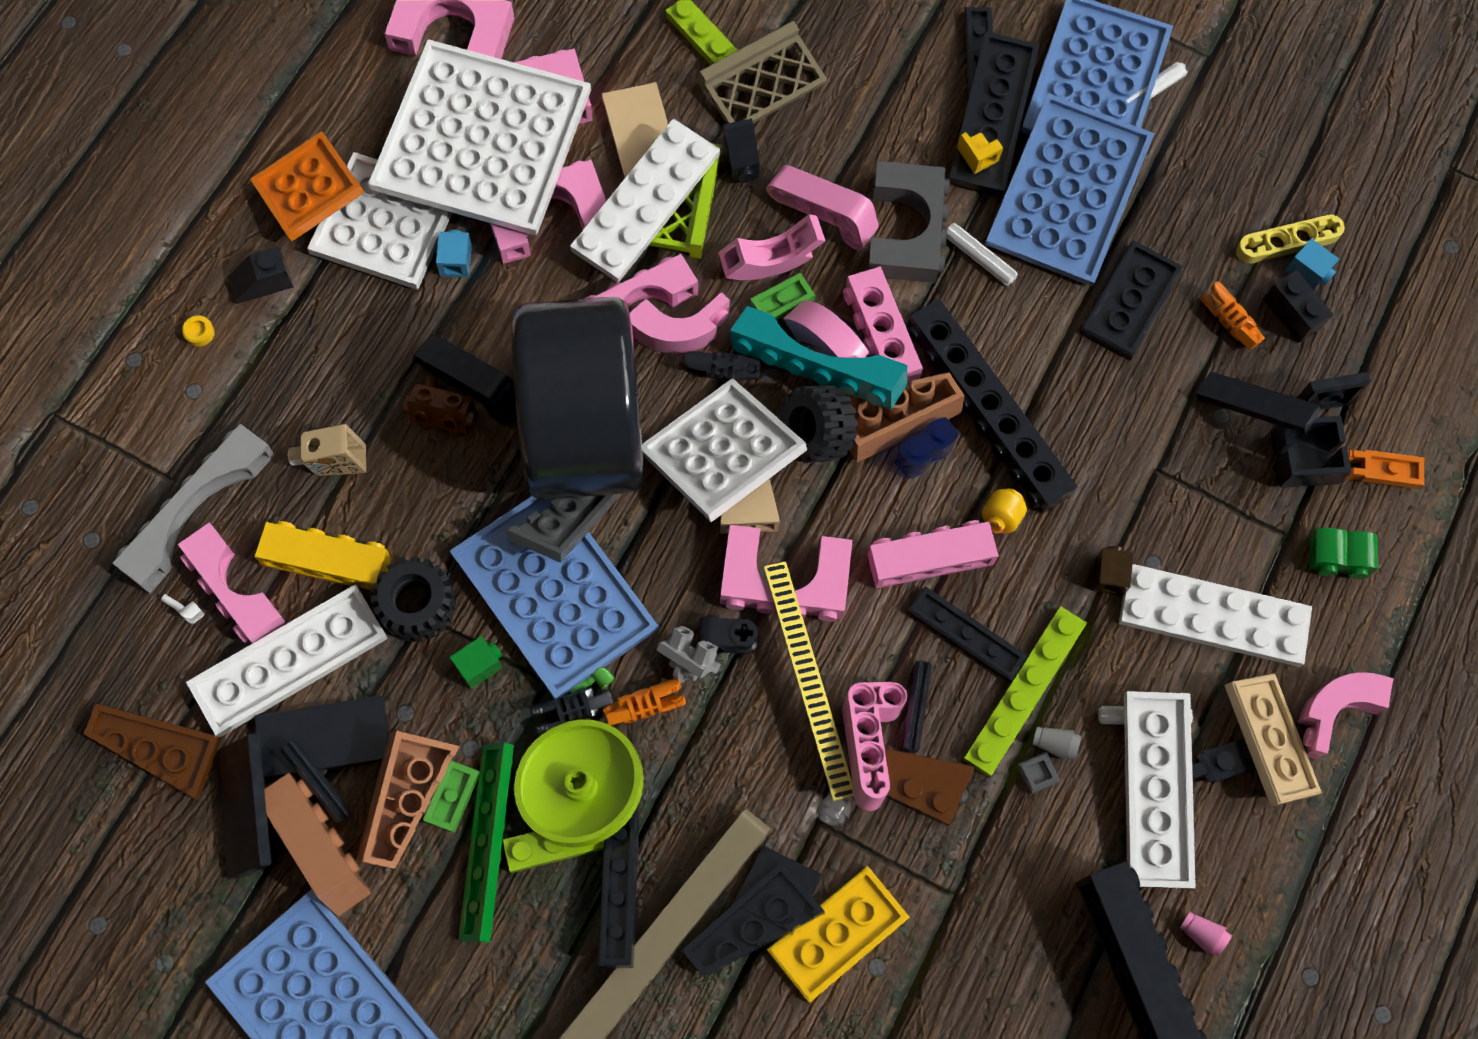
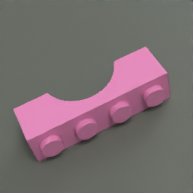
M679 254L675 257H667L657 266L649 270H641L633 278L623 283H614L607 291L597 296H588L585 299L619 297L629 307L638 300L653 298L662 300L674 307L698 295V280L682 254Z
M210 522L178 544L185 553L180 556L181 560L191 572L195 569L202 577L197 580L208 595L214 592L220 600L215 603L216 607L226 619L232 616L237 623L233 629L244 643L247 640L255 643L287 624L264 593L240 595L229 590L226 573L229 563L235 554Z

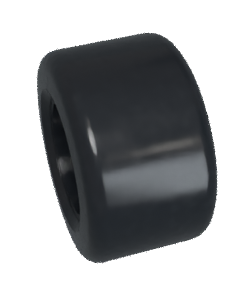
M619 297L534 302L519 305L512 315V366L519 444L528 492L538 500L635 492L640 488L643 481V452L634 342L628 305Z

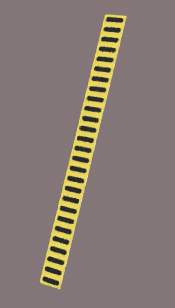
M786 561L764 566L833 801L854 796L850 773Z

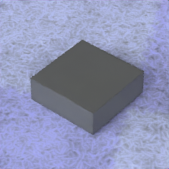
M1047 752L1016 766L1030 795L1060 782Z

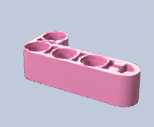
M783 165L766 187V191L775 201L803 213L816 215L818 219L839 227L843 241L855 250H862L878 229L874 206L867 197L795 167Z
M895 682L856 683L849 689L842 705L854 798L857 805L866 811L877 810L890 790L880 722L894 721L898 718L907 700L906 690L902 685ZM884 699L893 701L895 705L887 703ZM854 700H859L863 702L864 705H858L854 702ZM858 729L866 730L869 735L860 733ZM862 758L870 759L873 764L865 763Z

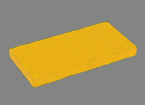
M868 866L820 905L825 911L824 915L795 929L793 935L789 933L784 935L767 949L768 953L808 1003L910 918Z

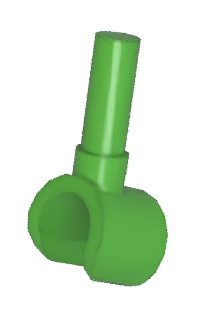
M599 668L570 692L580 691L595 682L603 689L613 682L615 678L608 669Z

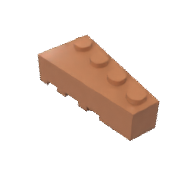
M944 373L911 381V384H908L903 390L892 410L882 406H875L869 401L856 396L850 397L852 400L851 406L855 407L856 410L854 414L855 420L858 421V426H855L857 436L856 439L852 440L854 445L850 450L851 454L858 463L961 414L964 394L951 374Z
M400 731L389 733L356 861L386 868H396L416 830L415 828L421 816L429 806L431 797L438 784L441 783L450 761L460 746Z
M288 773L264 789L268 818L316 896L339 917L371 894V891L357 872L360 870V867L350 853L345 854L341 848L344 842L334 828L329 829L325 821L328 820V817L318 803L313 805L309 797L313 793L302 779L297 782Z

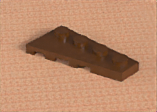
M96 703L84 731V735L198 801L221 741L218 736Z
M846 741L842 750L851 777L848 748ZM885 749L890 781V790L886 797L949 826L975 767ZM862 758L865 763L873 764L870 759Z

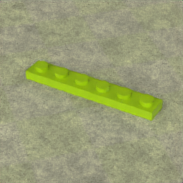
M1060 606L965 755L964 762L975 767V769L990 778L1087 622Z

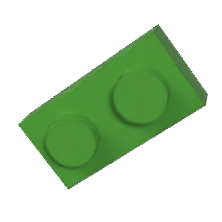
M799 273L751 298L750 305L752 308L773 315L777 321L789 314L802 301H815L816 295L802 274Z
M450 761L441 783L437 786L423 821L455 834L480 772Z

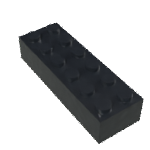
M1126 861L1093 873L1076 882L1140 1039H1207L1204 1032L1198 1030L1193 1019L1195 1010L1192 1002L1187 996L1184 997L1179 986L1181 976L1176 966L1170 964L1165 952L1167 951V943L1162 933L1155 929L1152 918H1154L1153 910L1150 903L1146 899L1143 900L1138 889L1140 880L1133 867L1130 868Z

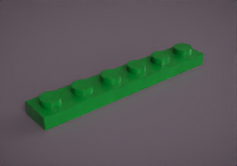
M505 742L485 744L482 749L458 941L490 943L503 831L505 828L506 806L509 795L510 772L513 762L514 745Z

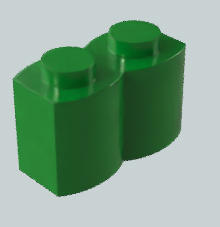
M1316 528L1310 534L1309 569L1318 571V574L1322 576H1334L1341 572L1349 574V577L1352 579L1368 578V576L1378 570V534L1364 531H1345L1335 528Z

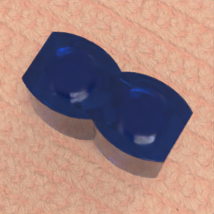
M946 417L932 421L927 425L922 434L911 436L903 442L895 460L896 466L907 479L921 475L927 470L931 462L940 461L949 455L955 445L959 432Z

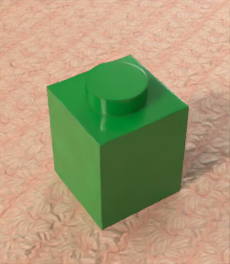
M481 635L452 655L450 659L472 690L502 669L499 658L503 655L493 641L487 643Z

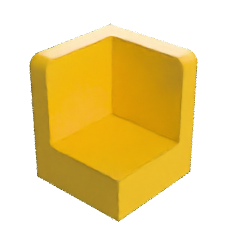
M965 132L960 135L957 149L974 174L997 163L1003 151V147L998 139L988 143L982 133H978L970 138Z

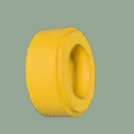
M192 316L182 326V334L192 346H205L214 337V327L209 319L204 316Z

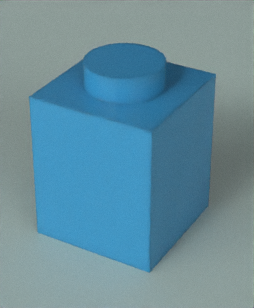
M460 230L439 232L436 265L441 277L469 278L472 250L469 233H464Z
M1311 238L1294 257L1285 271L1291 274L1298 270L1314 290L1320 282L1326 285L1336 271L1332 268L1339 258Z

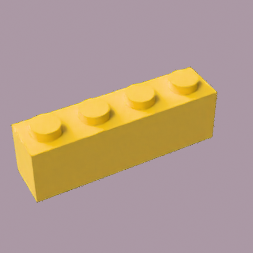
M277 521V524L266 522L255 554L258 562L265 567L348 586L356 584L358 588L373 591L374 583L379 584L380 581L377 578L381 571L385 574L388 572L386 566L391 563L392 559L385 546L372 541H368L367 544L357 543L352 537L341 534L337 535L336 538L326 536L325 532L315 528H307V531L296 529L293 524L285 521Z

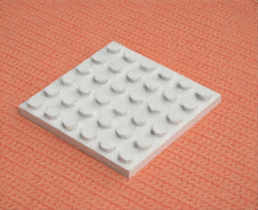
M428 39L369 180V188L373 191L537 236L591 92V83Z

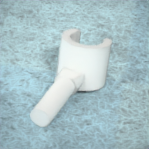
M164 595L161 598L162 602L174 608L190 624L196 623L205 615L193 601L184 607L168 595Z

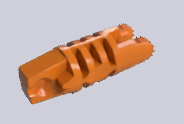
M1216 281L1211 286L1213 294L1204 293L1200 300L1216 318H1219V322L1226 330L1230 331V334L1238 342L1241 341L1249 350L1255 348L1265 339L1256 327L1257 324L1253 318L1247 315L1248 313L1240 304L1236 303L1237 300L1221 282Z
M675 678L651 686L649 689L645 688L630 695L626 694L617 698L618 701L603 707L607 723L609 725L622 722L625 724L637 721V719H644L656 713H663L684 706L686 701L685 697L681 694L659 699L680 690V679Z

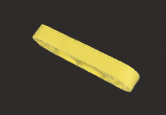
M1325 215L1251 233L1241 239L1237 245L1236 254L1245 263H1256L1300 252L1308 241H1302L1297 237L1296 232L1299 230L1306 231L1310 239L1312 238L1321 246L1329 245L1336 242L1344 232V222L1338 216ZM1327 225V227H1328L1329 229H1334L1335 231L1332 233L1331 230H1325V231H1322V230H1323V229L1325 228V226ZM1278 237L1282 239L1284 247L1277 248L1273 246L1270 238ZM1247 245H1249L1250 248H1256V247H1258V248H1257L1256 251L1253 253V251H1252L1251 249H1247V250H1246L1245 247H1246Z

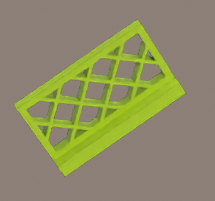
M711 143V144H713L714 146H716L717 148L720 149V154H721V145H720V144ZM720 155L696 184V188L692 189L683 202H686L691 208V213L680 218L675 211L672 217L676 222L665 229L662 227L650 242V246L690 252V257L701 259ZM681 227L687 235L686 241H675L669 236V233Z

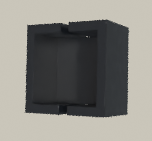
M1341 416L1317 417L1306 434L1278 425L1270 432L1274 456L1280 457L1276 462L1280 488L1339 485L1352 473L1347 447H1341L1333 454L1346 442Z

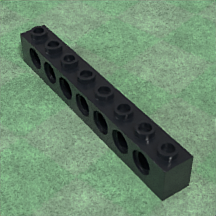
M940 298L912 314L907 326L911 340L914 343H918L923 349L924 357L929 365L935 366L940 374H951L964 394L962 410L970 414L978 433L981 436H986L992 444L991 448L994 455L999 460L1005 462L1009 468L1012 480L1016 484H1021L1026 491V497L1031 506L1038 508L1044 514L1070 498L1078 486ZM938 334L943 340H935L931 335ZM955 357L960 363H952L948 358ZM965 380H972L977 386H968ZM982 403L991 404L994 410H986ZM1004 426L1009 428L1011 434L1002 433L999 430V427ZM1016 450L1025 451L1029 458L1020 457ZM1033 474L1043 475L1046 482L1037 481Z

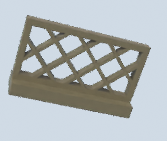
M794 21L700 71L697 81L698 86L702 92H707L727 124L735 122L730 115L732 107L748 111L746 119L752 118L753 123L827 83L828 79L798 35L799 28ZM795 45L801 53L800 61L785 58V51ZM767 60L779 62L777 74L761 70L762 63ZM782 64L798 68L796 79L780 75ZM801 69L812 71L817 80L811 83L799 80ZM745 72L756 75L754 87L738 83L739 75ZM759 76L775 80L773 92L757 88ZM778 81L794 85L793 93L788 96L776 93ZM721 85L733 88L730 100L719 97L714 89ZM736 89L752 93L749 105L733 101ZM755 94L771 98L770 105L764 109L752 106Z

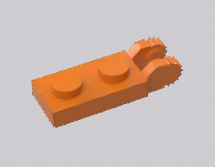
M1348 450L1350 463L1361 462V468H1351L1352 473L1345 478L1347 480L1361 479V482L1421 489L1424 486L1423 457L1372 450Z

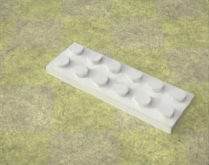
M672 119L571 244V251L619 283L719 157L720 149L683 124Z
M1133 564L1131 587L1123 595L1119 624L1301 667L1305 663L1312 606Z
M355 584L186 683L214 734L220 738L254 718L255 715L261 714L387 640L388 637Z
M1124 692L1127 863L1130 868L1133 867L1137 872L1140 880L1139 887L1195 888L1190 693Z

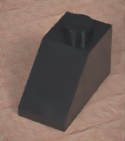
M752 118L724 124L722 155L731 184L736 182L747 183L754 178H759L760 161Z
M279 246L250 254L228 276L236 304L294 287L287 263Z

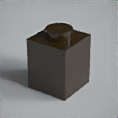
M1119 546L1102 548L1096 556L1093 591L1123 596L1131 587L1134 553L1127 552Z

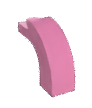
M808 214L789 230L776 237L760 241L736 238L718 254L726 278L756 280L785 273L806 263L813 258L812 251L824 243L825 238L818 217Z
M721 292L697 314L687 318H673L661 313L653 304L645 299L630 312L633 337L646 347L663 353L682 354L699 350L716 340L717 326L723 324L729 316L730 300Z
M804 300L783 318L797 341L809 343L825 355L842 358H865L869 353L862 341L844 321L818 303Z
M1366 672L1352 673L1341 676L1316 691L1304 705L1298 720L1299 724L1310 726L1306 729L1303 737V745L1306 746L1307 756L1317 760L1328 754L1333 723L1341 709L1353 708L1375 715L1388 709L1393 678Z

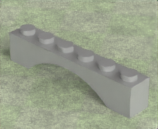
M242 424L235 430L229 431L215 452L209 453L204 458L202 466L196 473L188 476L183 481L181 489L174 497L167 499L161 505L160 512L152 521L146 522L140 528L138 536L130 545L124 546L118 552L113 564L150 594L171 571L172 555L177 537L193 511L208 497L222 488L239 481L255 478L275 456L269 445Z

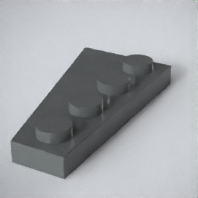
M621 494L554 499L550 502V507L543 512L538 513L536 511L526 517V522L521 526L514 525L507 529V539L561 563Z

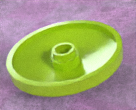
M595 720L569 721L543 733L523 755L515 776L514 795L516 804L524 821L542 839L563 847L593 845L619 831L635 812L643 790V768L639 755L631 742L616 728Z

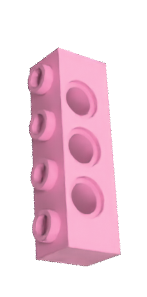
M881 266L848 276L846 288L843 289V295L847 305H852L855 312L853 314L854 323L857 330H862L865 337L863 343L869 351L867 355H882L890 358L886 356L885 352H894L898 357L890 359L907 365V384L919 379L923 367ZM872 301L876 304V306L870 307L867 306L864 302ZM882 326L887 331L879 332L874 327Z

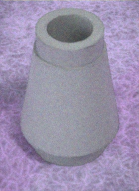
M1037 727L1033 745L1066 761L1068 758L1076 760L1082 735L1075 734V730Z

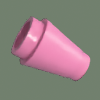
M1189 912L1180 926V929L1185 931L1209 956L1212 953L1218 958L1232 937L1231 934L1225 931L1226 927L1194 915Z

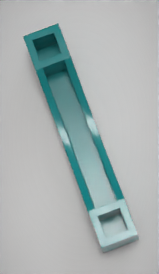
M749 306L745 308L730 330L732 349L738 353L754 357L768 365H775L788 370L794 375L809 378L820 385H834L836 388L844 390L845 394L867 400L875 406H882L892 410L907 386L906 364L882 355L865 358H842L815 352L789 337L778 325L773 315Z

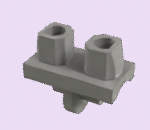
M685 626L674 628L670 638L659 642L657 651L671 659L669 666L674 668L673 679H680V683L684 682L687 678L696 681L698 677L703 678L709 672L715 674L721 665L714 661L718 647L707 641L698 642L696 648L692 647L690 644L694 634L693 631Z

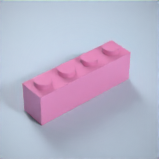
M978 520L962 524V527L950 529L949 526H942L934 529L932 533L921 535L920 532H912L904 535L903 539L891 541V538H882L874 541L867 553L875 589L994 565L999 556L990 522L980 523Z

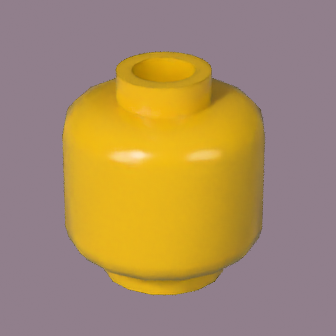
M1009 488L1000 489L992 493L984 505L982 517L984 522H990L992 532L1012 533L1018 528L1025 517L1027 507L1023 496L1019 492Z

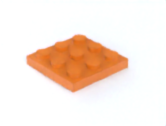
M322 131L250 179L291 241H294L365 193Z

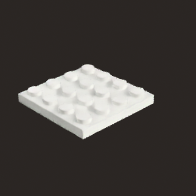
M353 152L347 167L365 193L319 223L307 248L308 252L311 255L418 290L437 249L439 232L445 231L452 212L370 190L368 183L378 160Z
M733 378L642 444L643 456L710 522L714 521L807 451L806 443Z

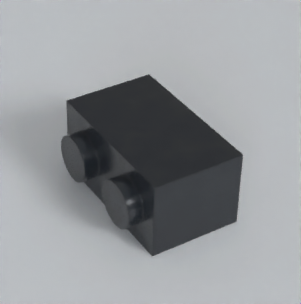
M1298 270L1276 282L1263 298L1298 343L1321 330L1334 315Z

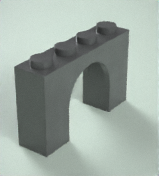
M877 161L872 200L903 203L914 207L924 217L927 229L920 236L909 240L871 237L867 270L881 266L885 278L935 283L938 273H943L945 255H940V248L945 247L947 231L942 229V221L946 222L948 214V204H943V198L948 196L950 182L949 179H945V167Z

